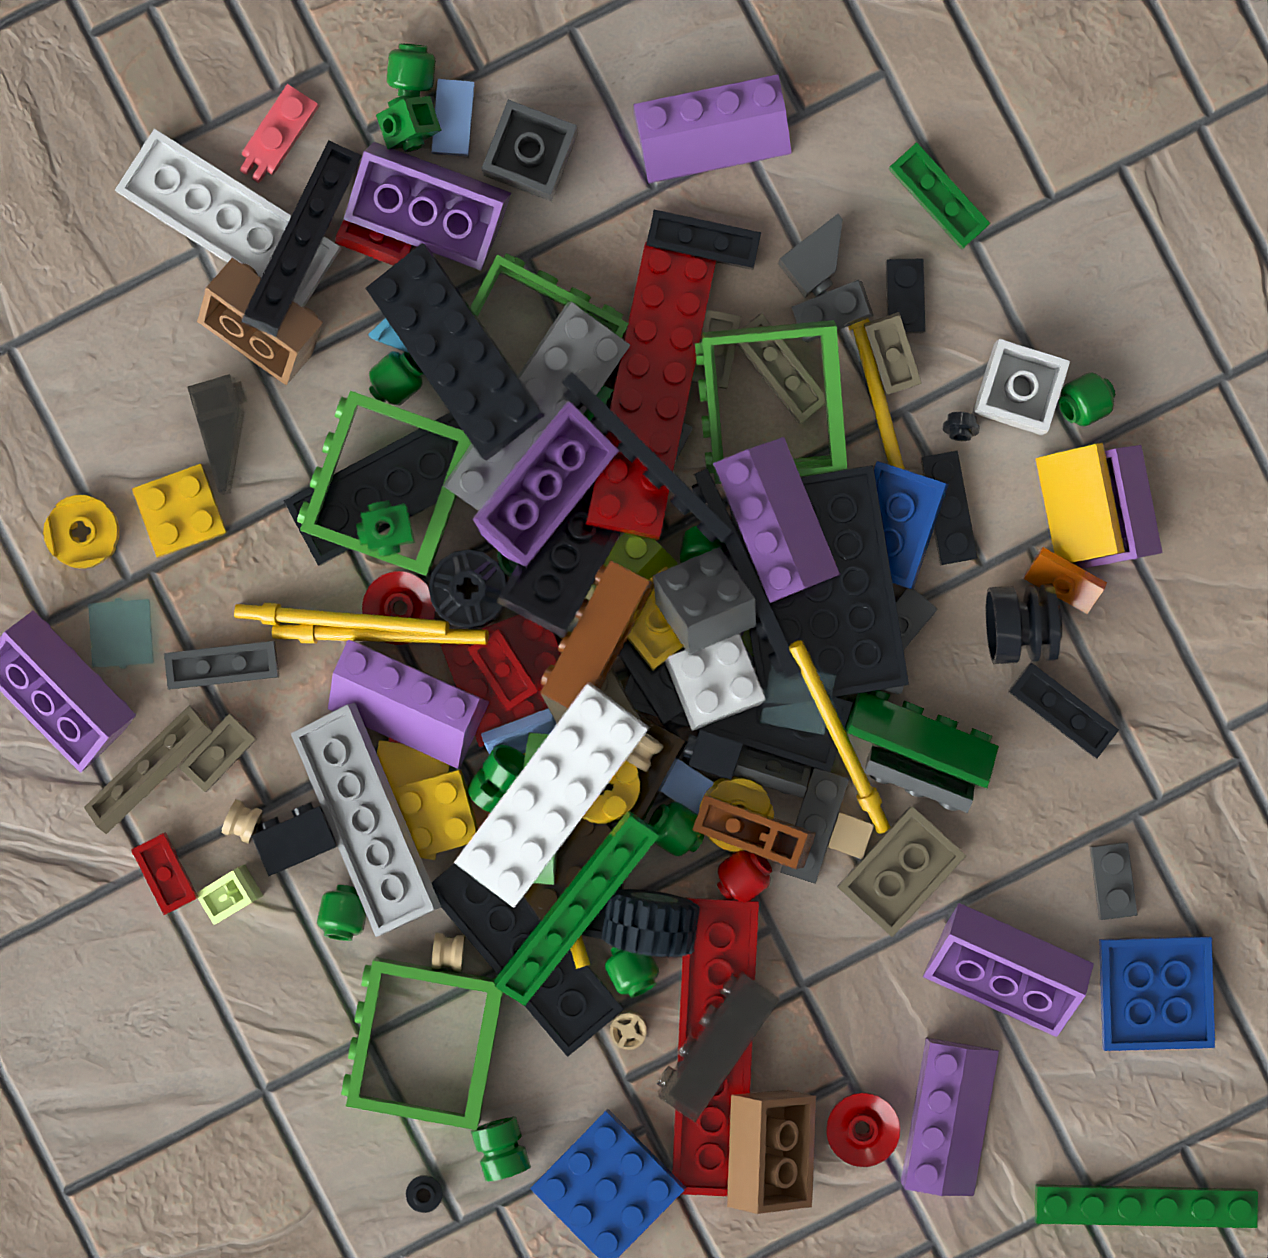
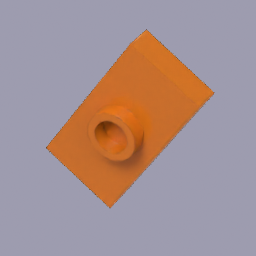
M1044 547L1041 548L1023 578L1039 588L1042 584L1052 583L1055 587L1057 598L1086 614L1094 606L1107 584L1106 581Z

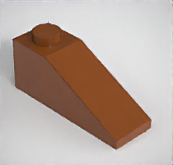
M708 795L704 796L693 827V831L794 869L805 867L816 836L815 832Z

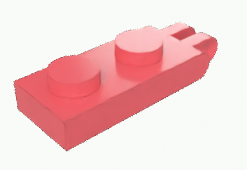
M287 84L245 146L242 155L246 157V160L242 164L240 172L247 175L255 164L259 167L252 176V180L257 183L263 179L267 172L274 175L319 108L318 103Z

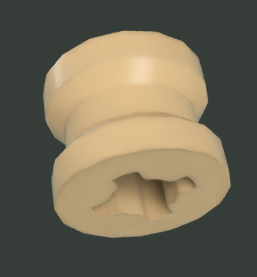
M645 733L626 760L636 767L647 771L651 766L650 759L655 753L661 751L663 745Z
M235 799L227 814L221 833L228 836L235 834L240 836L242 842L250 844L252 841L251 836L256 833L257 825L260 824L263 810L259 808L249 809L245 807L242 801Z
M435 933L432 969L439 970L444 966L451 967L453 971H462L465 935H457L451 938L446 937L444 933Z
M623 1010L612 1019L610 1036L619 1048L631 1050L639 1047L644 1042L647 1035L646 1022L638 1012Z

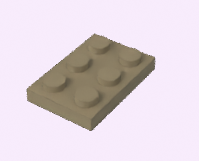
M910 806L837 887L893 937L960 864L966 855L913 806Z

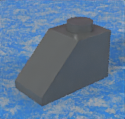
M839 214L835 215L779 259L778 264L804 298L812 292L817 297L834 284L830 278L834 276L837 268L843 221Z

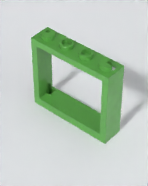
M507 253L504 258L497 254L470 306L478 317L499 274L502 273L563 306L568 302H572L620 338H622L629 324L622 320L624 314L616 311L615 308L604 304L601 309L589 303L591 296L573 287H571L569 292L556 285L558 279L541 270L536 275L524 269L526 263L523 260Z
M834 320L701 332L702 343H695L697 365H704L705 379L698 380L700 402L707 401L709 414L708 416H701L703 438H711L712 452H705V463L709 473H714L715 484H721V481L713 463L723 460L724 457L714 345L810 336L821 337L830 455L794 458L793 460L800 477L847 470L837 326Z
M350 390L348 398L342 396L338 403L335 418L340 420L335 433L329 431L325 439L322 452L326 453L327 456L323 468L317 466L313 473L310 487L315 490L310 503L304 501L297 519V522L302 523L300 531L429 576L457 498L454 493L442 486L416 560L400 554L379 557L378 551H369L368 544L361 545L358 539L316 525L358 406L457 441L458 445L445 481L465 454L471 442L462 430Z
M375 957L372 960V966L365 965L361 986L368 987L365 1002H358L355 1015V1023L361 1024L359 1037H352L348 1053V1059L354 1060L352 1075L345 1074L341 1095L348 1096L346 1107L477 1130L503 992L495 987V979L445 969L437 970L429 966ZM382 974L487 992L465 1114L360 1095Z

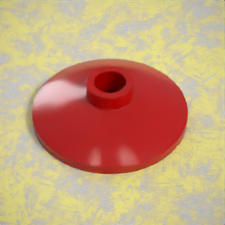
M403 571L389 572L375 579L366 590L362 602V614L434 620L436 612L431 603L429 586L420 577ZM398 601H403L407 605V611L403 615H398L394 610V605ZM386 642V643L394 644V645H403V644H408V643H412V642Z
M855 1093L843 1098L834 1106L827 1120L826 1134L831 1149L842 1161L856 1167H871L885 1161L894 1152L900 1138V1123L895 1110L886 1100L871 1093ZM861 1121L867 1122L869 1124L868 1131L865 1134H858L855 1131L857 1123Z

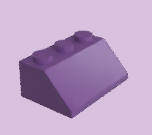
M1141 445L1105 451L1125 552L1076 562L1077 566L1082 569L1163 553Z

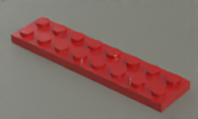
M645 242L628 321L629 324L624 340L630 346L620 360L610 410L674 471L696 362L695 343H700L716 261L646 246ZM612 432L606 436L615 447L621 443ZM618 451L595 480L586 525L659 540L669 489L665 485L658 489L643 475L648 468L638 458L631 463Z
M685 897L696 903L700 907L694 952L682 956L672 1174L686 1187L681 1193L683 1195L728 1197L731 1095L750 1093L759 901L751 900L747 903H742L737 900Z

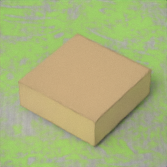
M839 812L827 847L863 859L874 824Z

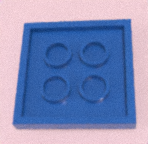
M1212 937L1099 939L1102 1049L1104 1051L1215 1048Z
M607 1109L530 1189L598 1258H619L675 1201L686 1187Z

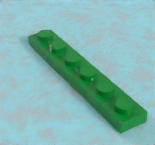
M627 811L494 980L495 987L525 1006L659 837L658 830L630 811Z
M1035 1184L1034 1221L1036 1224L1257 1228L1258 1191L1256 1189Z

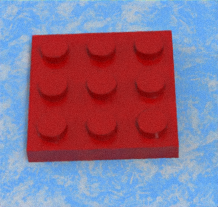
M520 614L482 628V630H488L489 634L497 629L500 630L539 690L508 711L467 650V648L474 644H440L456 687L489 701L475 733L479 747L485 745L481 733L548 709L541 695L544 687L541 684V680L547 668L551 664L556 665L561 655V652L558 651L559 645L553 632Z

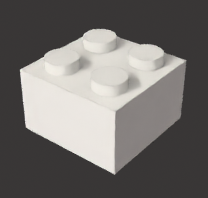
M999 339L993 345L972 414L1039 435L1047 433L1070 361Z
M736 634L690 655L684 650L669 656L665 661L692 731L758 706L766 700L740 634Z

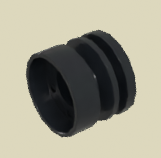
M469 549L453 552L440 560L431 574L429 584L431 603L439 616L452 625L469 629L486 626L497 619L505 608L497 603L508 582L507 576L500 568L499 563L483 552ZM470 578L472 584L478 586L479 589L478 592L472 593L471 599L467 600L465 594L459 592L458 589L459 586L465 585L466 579Z
M1042 584L1040 586L1039 599L1035 586L1027 585L1023 602H1019L1014 586L989 587L986 593L985 612L987 642L992 663H1018L1022 646H1026L1031 662H1038L1040 660L1041 647L1046 661L1058 660L1063 628L1061 608L1053 584Z

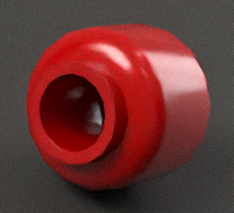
M740 850L733 853L718 866L717 873L720 881L717 883V887L728 900L734 898L739 902L747 903L769 887L772 867L765 857L746 850Z

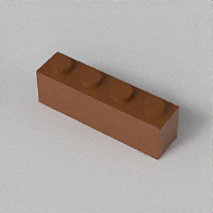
M611 560L607 566L602 565L598 570L593 583L596 588L590 600L585 598L576 614V618L579 619L573 632L568 631L559 645L558 651L562 653L556 665L551 664L541 680V684L544 685L541 694L568 709L588 683H591L599 690L601 689L654 588V582Z

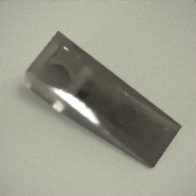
M230 374L187 387L217 489L222 495L231 493L245 415L242 403L248 402L242 381L236 382L235 378Z

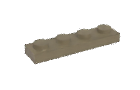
M190 705L84 806V809L97 828L105 834L121 822L143 798L213 732L200 714Z

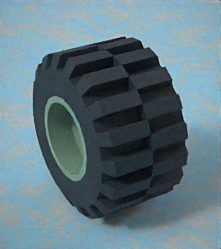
M638 889L617 890L606 904L602 940L617 949L643 955L680 957L694 952L700 907L687 898L668 893Z

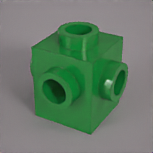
M430 96L397 97L388 102L389 107L376 115L387 149L403 148L404 152H412L424 147V140L442 131Z
M390 501L368 505L369 512L361 513L363 522L356 523L360 544H368L369 551H378L379 557L401 553L400 546L415 543L406 504L391 507ZM384 523H389L390 531L385 535H380L379 527Z

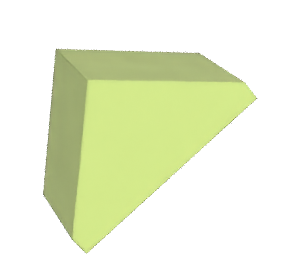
M245 864L197 892L198 899L213 925L263 896Z

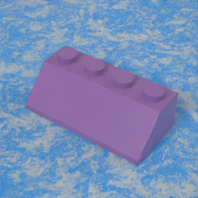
M778 74L634 104V117L648 184L791 154L787 114Z
M373 142L363 153L344 220L416 247L424 243L432 253L482 270L501 227L511 192L401 151L387 149V146Z
M567 402L473 518L481 535L503 556L527 566L619 450L579 410Z
M784 437L713 463L770 603L840 575Z
M34 610L4 631L0 637L1 693L82 773L124 732L136 717V714Z
M348 639L333 672L328 710L334 712L347 704L355 703L365 727L460 769L489 701Z
M959 903L943 929L923 977L1057 1037L1086 996L1094 963Z
M926 1037L901 1177V1184L905 1190L939 1196H974L999 1050Z

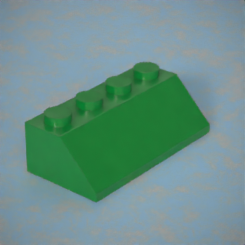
M880 690L857 694L845 726L846 733L987 789L999 746L990 743L992 735L974 728L971 729L970 734L956 729L959 722L939 714L936 720L923 716L924 708L905 700L902 706L888 702L890 694Z

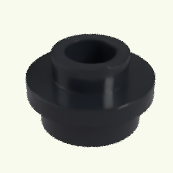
M967 412L949 413L947 421L943 423V431L949 434L950 439L955 441H969L971 437L978 435L980 426L977 424V417Z
M420 1175L412 1179L408 1184L406 1200L413 1210L420 1213H428L435 1210L441 1203L443 1196L442 1187L434 1177ZM422 1188L428 1189L431 1193L430 1199L426 1201L420 1200L417 1196V1191Z

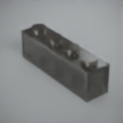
M741 971L737 977L733 974L729 976L720 990V993L724 995L717 1007L710 1005L698 1022L703 1027L694 1038L689 1035L677 1052V1054L682 1056L674 1069L667 1066L656 1083L661 1087L658 1091V1097L694 1122L699 1118L780 1000L776 993L744 971Z

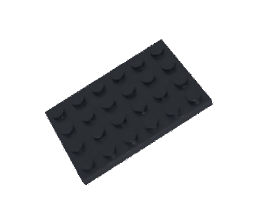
M873 465L800 477L840 575L774 602H769L788 645L790 646L796 641H803L829 698L909 685ZM729 503L731 519L734 528L740 538V541L745 549V552L750 560V563L767 597V594L764 590V587L762 585L754 562L751 558V555L749 553V550L747 548V545L745 543V540L743 538V535L741 533V530L738 526V523L736 521V518ZM755 610V615H756V619H757V618H759V616H758V614H757V612H756V610ZM756 627L750 628L757 679L766 699L762 703V709L814 701L802 674L787 679L784 672L777 675L768 654L775 652L769 638L762 641Z

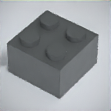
M508 99L482 166L483 175L552 202L578 135L577 125Z
M720 547L653 575L655 603L689 655L756 626L755 598Z

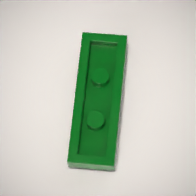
M917 142L889 166L888 169L961 250L991 224Z

